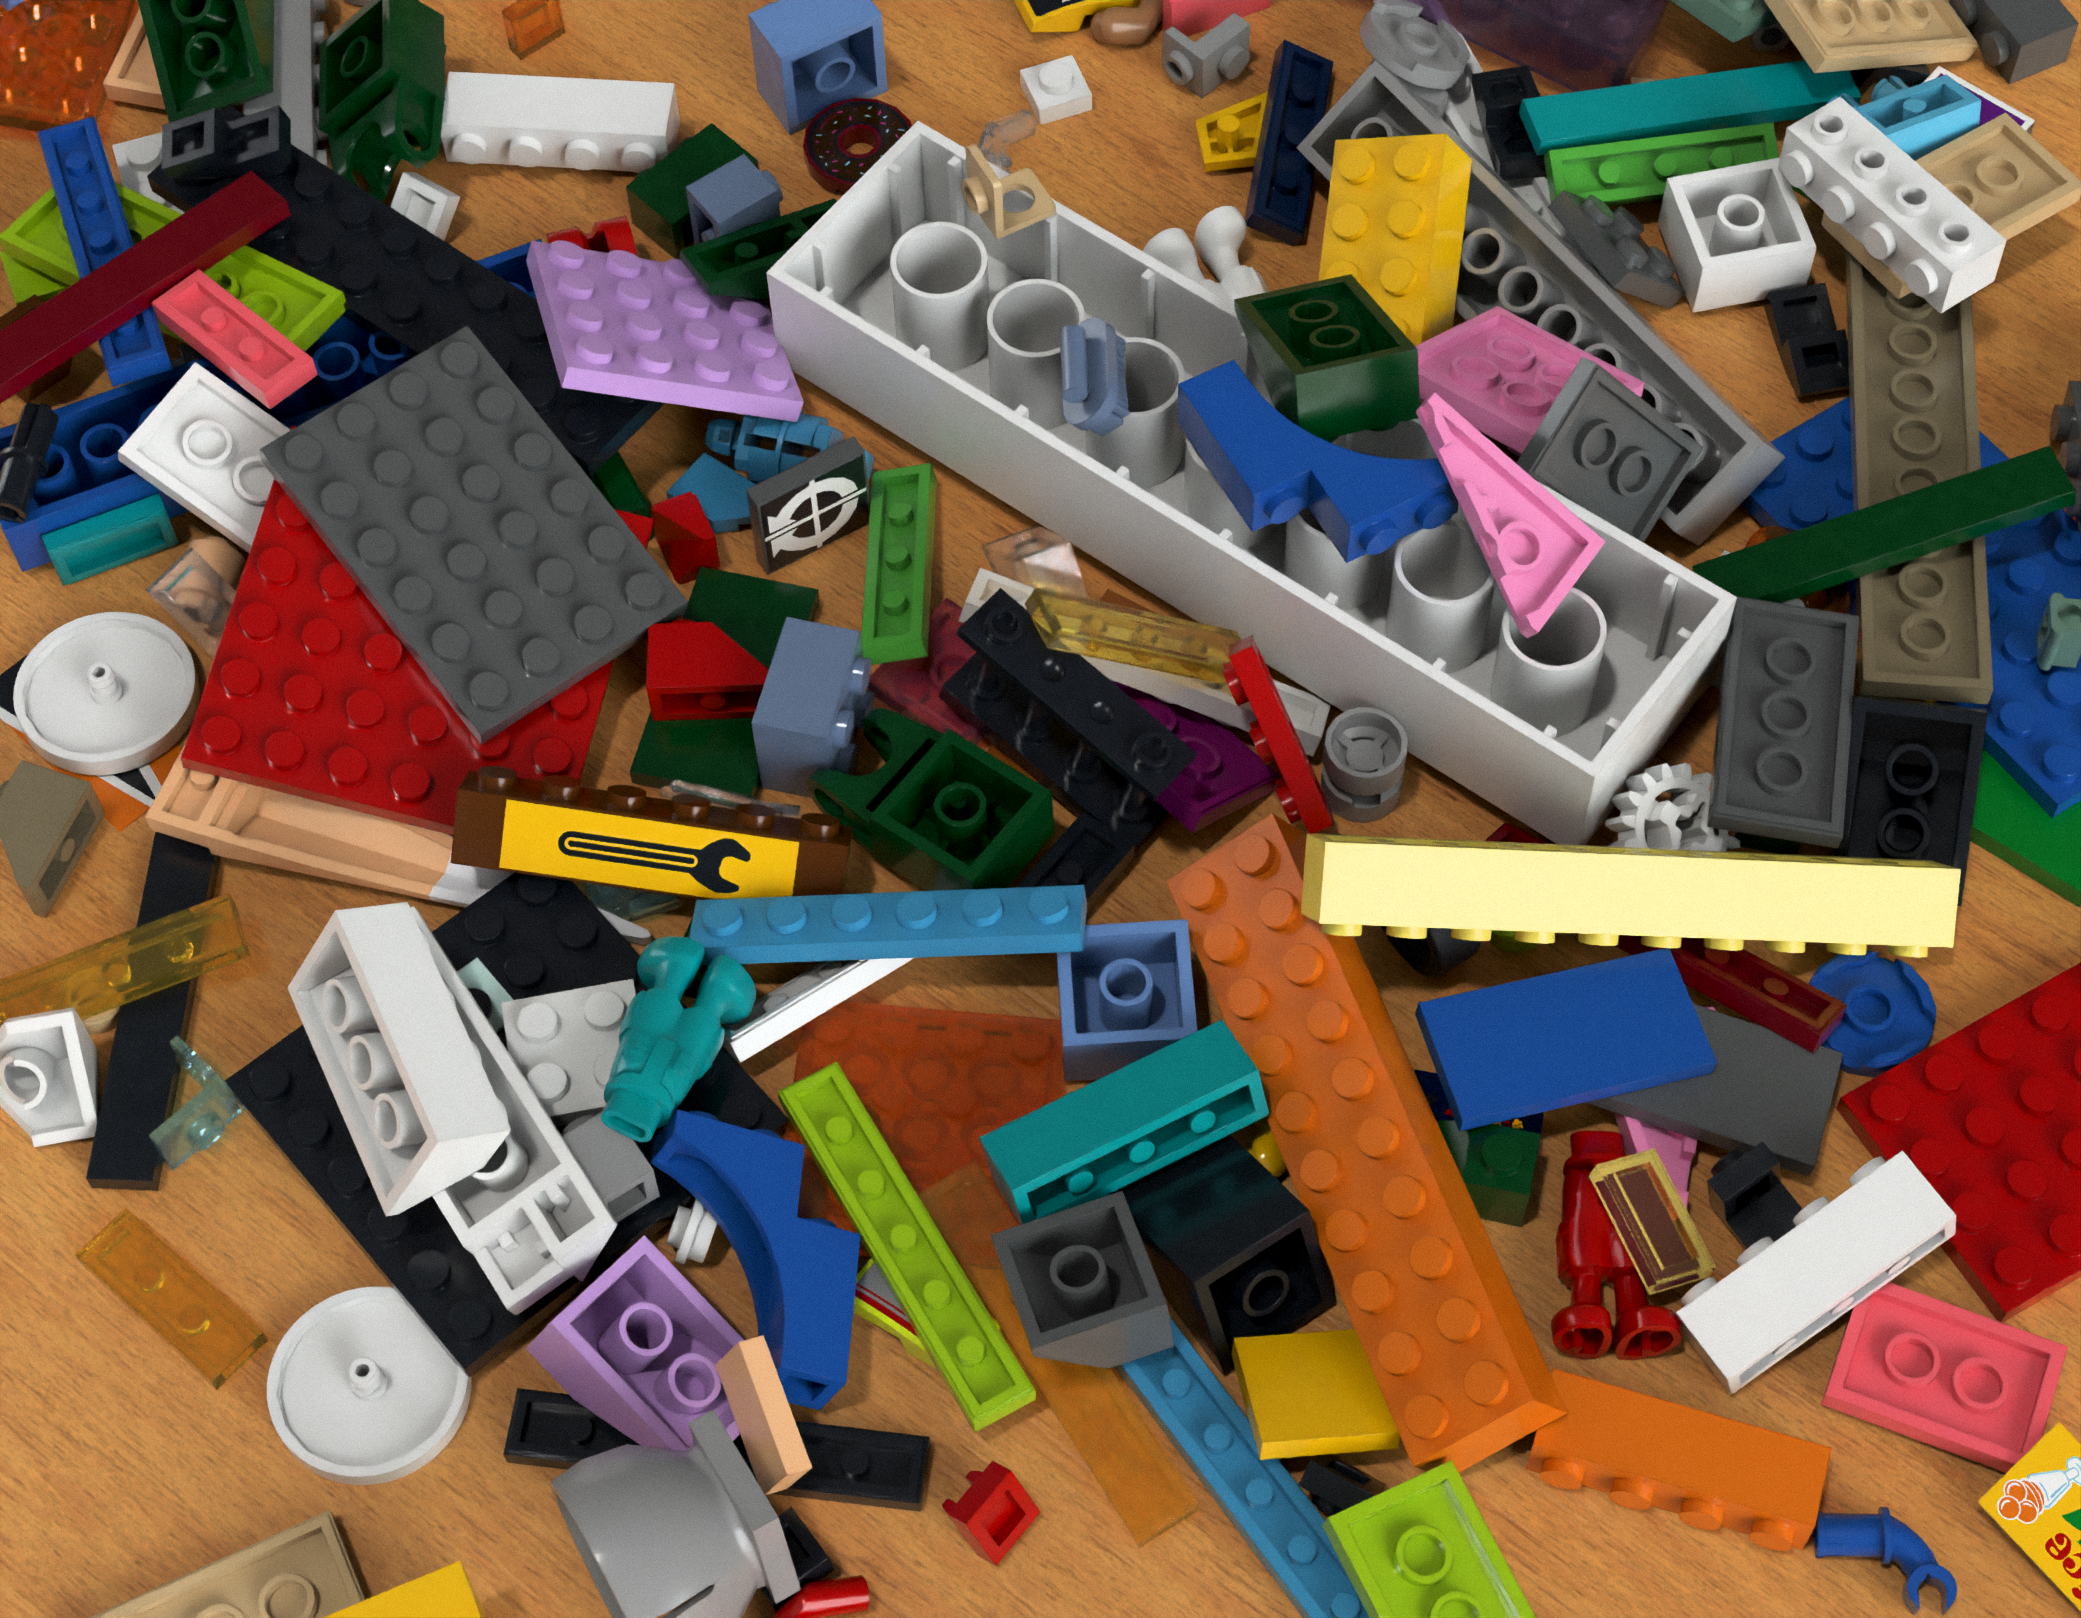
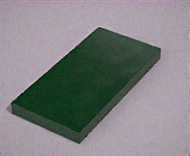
M700 567L688 601L687 612L684 613L683 619L695 622H712L769 669L786 617L813 622L820 602L819 591L814 588ZM650 711L630 769L632 783L735 804H754L761 784L751 725L753 718L653 721Z

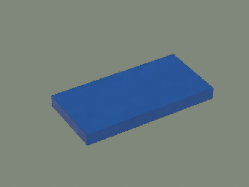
M1670 948L1419 1002L1415 1012L1459 1131L1711 1074L1717 1064L1715 1055Z

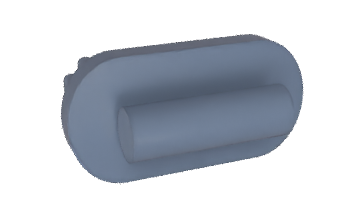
M1097 317L1088 318L1078 325L1064 326L1060 330L1063 416L1069 424L1080 430H1091L1100 436H1104L1123 425L1124 421L1122 418L1129 414L1126 381L1124 379L1126 341L1116 335L1113 326Z

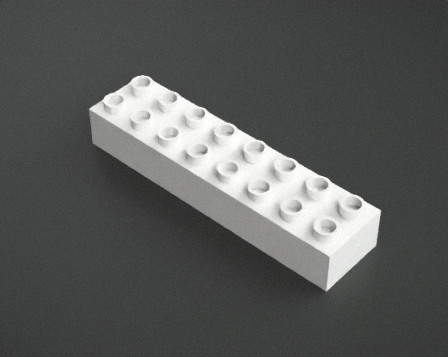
M917 121L766 272L774 335L778 344L783 346L792 371L1228 641L1235 643L1253 635L1265 664L1341 711L1345 712L1346 710L1358 707L1379 708L1393 715L1405 729L1408 738L1407 751L1556 844L1586 845L1615 808L1611 801L1612 797L1628 791L1625 780L1629 776L1641 774L1715 679L1737 597L1540 482L1538 483L1606 542L1541 630L1528 639L1520 633L1460 505L1458 506V513L1453 514L1441 526L1430 530L1422 528L1398 539L1394 545L1380 554H1366L1348 563L1344 561L1308 507L1302 509L1294 518L1281 524L1271 523L1251 532L1177 422L1178 384L1232 360L1237 362L1256 390L1274 407L1236 315L1234 304L1054 199L1052 200L1056 204L1055 215L996 240L980 215H974L965 201L961 187L962 181L967 179L965 148L920 121ZM988 162L999 179L1010 175ZM1012 190L1003 195V208L1010 212H1023L1028 210L1035 200L1028 192ZM1092 317L1100 318L1113 326L1116 335L1126 341L1124 379L1126 381L1129 414L1122 418L1124 421L1123 425L1104 436H1100L1091 430H1080L1069 424L1063 416L1060 330L1064 326L1078 325ZM1419 418L1399 422L1396 427L1386 431L1363 430L1341 435L1331 442L1334 445L1355 452L1394 459L1437 458Z

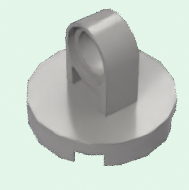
M1405 0L1376 1L1371 11L1363 18L1359 32L1365 48L1374 57L1369 66L1376 60L1394 75L1415 85L1430 89H1448L1455 85L1463 75L1465 65L1470 59L1467 45L1456 30L1443 19L1435 27L1430 22L1418 17L1423 7Z

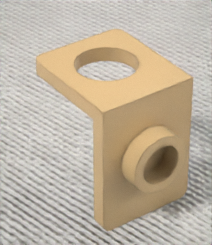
M975 143L965 147L967 179L961 183L962 192L972 213L980 215L996 240L1055 215L1056 204L1032 169L1024 168L999 179ZM1012 190H1022L1032 195L1035 201L1028 210L1015 213L1003 208V195Z

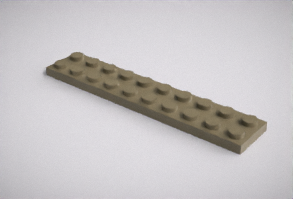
M1845 249L1854 512L1981 469L1972 297H1967L1943 313H1939L1924 298L1917 296L1913 292L1897 299ZM1985 535L1855 578L1856 615L1859 616L1857 639L1859 694L1975 704L1989 703L1993 692Z

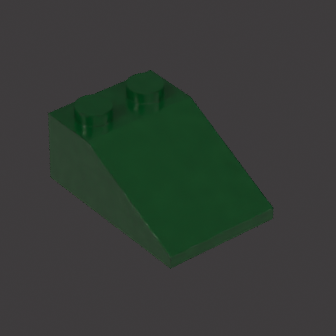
M138 0L169 123L213 108L220 112L228 104L235 107L273 92L274 0Z
M1352 274L1234 299L1236 315L1274 407L1294 424L1331 443L1341 435L1363 430L1386 431L1396 427L1399 422L1418 418L1416 410L1420 407L1417 348Z

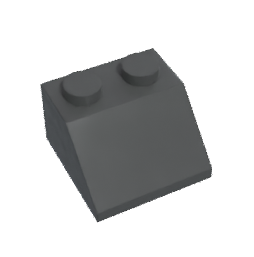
M1123 1191L990 1235L1034 1357L1109 1369L1174 1347L1167 1303Z

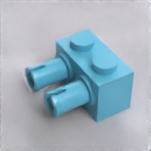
M1947 74L1910 88L1899 77L1890 76L1889 82L1886 78H1883L1874 87L1871 94V102L1864 105L1858 104L1849 94H1841V98L1914 161L1979 127L1981 100ZM1834 96L1828 103L1837 99L1838 96Z

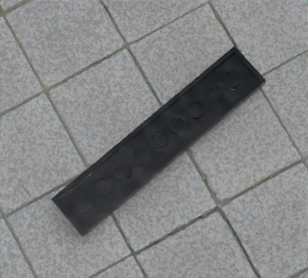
M229 104L219 112L226 122L246 116ZM291 144V164L255 173L287 200L291 215L247 243V246L343 291L346 299L344 303L346 311L342 316L408 359H412L468 325L589 477H592L665 404L662 402L561 388L536 299ZM160 164L147 178L152 192L181 211L187 212L243 175L209 179L167 177L161 170Z

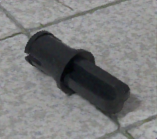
M27 403L23 406L10 446L1 450L0 463L3 465L0 472L1 520L12 523L24 522L29 513L28 508L38 479L47 475L49 464L45 458L59 419L58 415L46 404Z

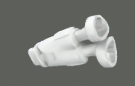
M1221 206L1207 213L1197 225L1194 236L1195 248L1202 261L1211 269L1219 283L1204 278L1198 265L1195 248L1185 231L1180 228H1170L1158 233L1144 247L1143 252L1234 304V299L1269 292L1261 275L1253 267L1240 266L1238 250L1244 241L1247 223L1240 211L1234 206Z

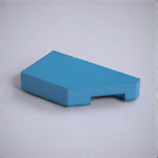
M704 452L668 489L666 494L667 499L692 491L693 495L696 494L713 532L721 533L739 530V525L751 523L746 490L756 484Z

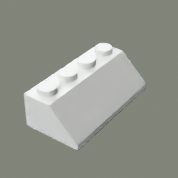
M408 902L335 910L287 989L386 1217L398 1215L484 1168L509 1134L511 1128L508 1124L505 1106L496 1097L482 1067L479 1049L470 1040L457 1012L453 992L444 983L431 955L428 937L424 930L419 928Z

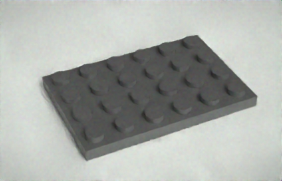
M468 325L260 449L261 462L480 744H483L647 638L648 627L655 623H669L687 612L688 601Z

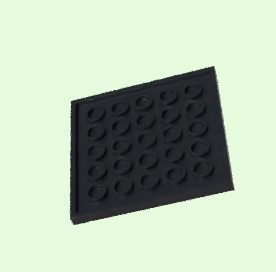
M513 873L432 931L456 971H459L478 957L513 1000L633 979L636 995L642 990L648 991L640 981L637 972V961L640 955L573 881ZM468 988L488 1020L492 1013V1004L489 996L480 989ZM680 1000V1003H681L683 1009H686L687 1007H686L685 1004ZM303 1025L225 1080L231 1095L389 1285L404 1300L405 1304L453 1362L469 1378L593 1283L641 1237L645 1235L650 1239L672 1222L679 1205L690 1208L696 1199L675 1179L650 1163L653 1141L663 1127L656 1128L652 1139L648 1142L634 1140L654 1170L660 1197L617 1222L618 1225L583 1281H580L573 1275L516 1316L506 1309L475 1256L462 1246L432 1196L398 1215L386 1217ZM503 1028L496 1034L508 1051L505 1028ZM723 1046L714 1059L712 1067L700 1079L694 1082L681 1104L677 1107V1109L686 1112H706L715 1116L721 1122L750 1130H770L781 1137L790 1130L789 1119ZM568 1125L559 1126L556 1128L561 1134L565 1127Z

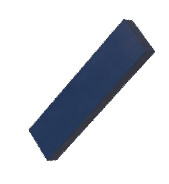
M1284 39L1274 55L1244 219L1248 227L1295 246L1304 236L1315 166L1296 147L1325 115L1334 62Z

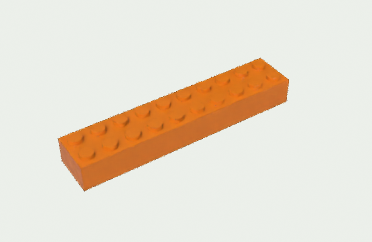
M1272 813L1166 880L1181 918L1188 921L1189 937L1227 1027L1259 1070L1270 1114L1266 1116L1267 1122L1300 1200L1310 1211L1319 1245L1410 1461L1414 1467L1429 1471L1452 1460L1457 1471L1461 1472L1568 1412L1354 936H1337L1322 933V924L1301 914L1307 835Z

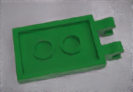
M1983 748L1970 841L2080 907L2081 800L2052 818Z

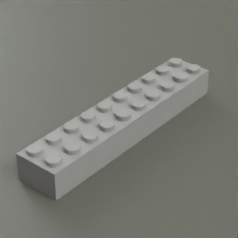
M1374 60L1296 148L1330 182L1335 140L1446 133L1472 159L1455 304L1456 311L1467 321L1499 306L1645 382L1641 399L1703 447L1660 515V518L1675 533L1700 546L1786 457L1639 312L1612 288L1582 256L1410 87Z

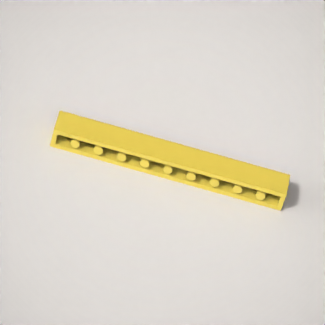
M1307 833L1301 914L1322 924V933L1337 936H1361L1362 926L1371 925L1387 926L1386 935L1409 939L1426 938L1427 928L1451 929L1450 937L1469 941H1490L1492 930L1515 931V940L1542 944L1554 943L1555 933H1578V942L1599 946L1618 945L1619 935L1641 936L1640 943L1642 945L1658 948H1680L1682 937L1703 938L1704 947L1718 950H1743L1744 940H1765V949L1787 953L1805 952L1806 942L1827 943L1826 951L1837 954L1866 955L1867 944L1888 945L1887 953L1892 955L1921 958L1927 957L1928 947L1953 948L1961 869L1931 860Z

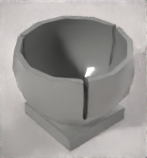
M714 1409L688 1423L693 1437V1445L686 1451L626 1444L584 1458L550 1482L555 1501L571 1537L612 1618H657L677 1606L679 1607L663 1618H742L758 1588L766 1586L776 1604L801 1590L779 1517Z

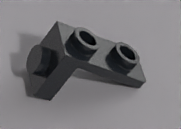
M1763 1141L1748 1152L1743 1147L1737 1148L1726 1154L1711 1169L1713 1177L1707 1180L1710 1205L1745 1249L1765 1237H1770L1775 1242L1796 1227L1793 1219L1802 1210V1207L1781 1183L1780 1162Z

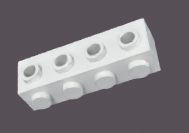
M449 71L445 88L441 130L447 162H463L466 164L484 163L519 165L522 167L540 166L640 173L645 169L653 167L676 149L680 116L675 84Z
M1838 97L1786 128L1778 170L1784 174L1787 181L1794 187L1801 189L1824 210L1833 222L1839 223L1859 240L1871 256L1887 265L1906 282L1914 294L1924 298L1939 313L1945 312L1994 282L2007 240L1843 98Z
M1903 1150L1887 1162L1882 1156L1870 1160L1849 1179V1183L1852 1185L1851 1188L1831 1202L1826 1196L1814 1200L1793 1219V1223L1796 1225L1795 1228L1775 1242L1770 1237H1765L1755 1242L1738 1257L1737 1263L1740 1266L1719 1282L1714 1277H1709L1699 1282L1682 1297L1680 1302L1684 1307L1676 1312V1316L1681 1324V1332L1730 1396L1955 1235L1956 1214Z

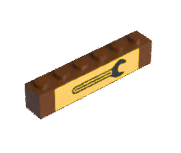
M501 766L480 767L478 772L469 771L458 788L450 862L453 864L700 900L844 894L853 827L839 825V819L831 815L807 813L803 814L801 819L777 816L774 809L760 804H740L736 809L711 806L709 799L692 794L675 795L672 797V800L647 797L645 790L630 785H612L606 791L581 787L582 782L580 780L561 775L546 776L542 781L518 778L516 771Z

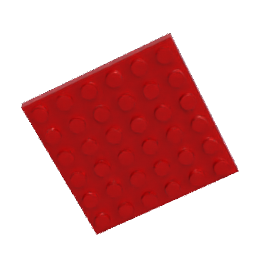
M274 478L181 756L183 768L453 835L458 788L469 771L478 772V769L484 766H501L516 771L518 778L542 781L546 776L561 775L573 777L581 781L616 658L483 744H480ZM614 509L647 550L654 519Z

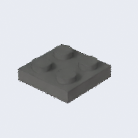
M1563 190L1548 206L1612 288L1671 309L1685 295L1686 291L1672 276L1677 271L1675 264L1661 250L1654 246L1649 247L1640 236L1644 231V227L1625 208L1619 206L1616 210H1613L1594 195H1589L1585 199L1566 190Z

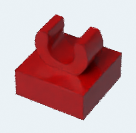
M991 1461L983 1472L970 1471L965 1478L971 1486L957 1503L946 1499L942 1507L977 1556L997 1566L1039 1515L1040 1510L1013 1472Z

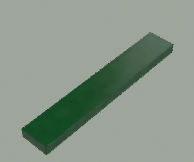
M2049 445L1693 565L1692 571L1734 596L1784 603L2075 505L2076 490Z

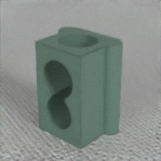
M2058 592L2053 593L2049 597L2035 633L2037 665L2042 670H2049L2052 666L2076 668L2081 655V599L2064 598Z

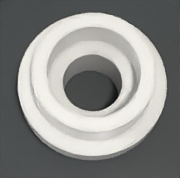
M695 1199L692 1209L678 1206L666 1241L667 1245L678 1248L674 1262L683 1265L686 1258L703 1263L717 1222L708 1210L697 1199Z

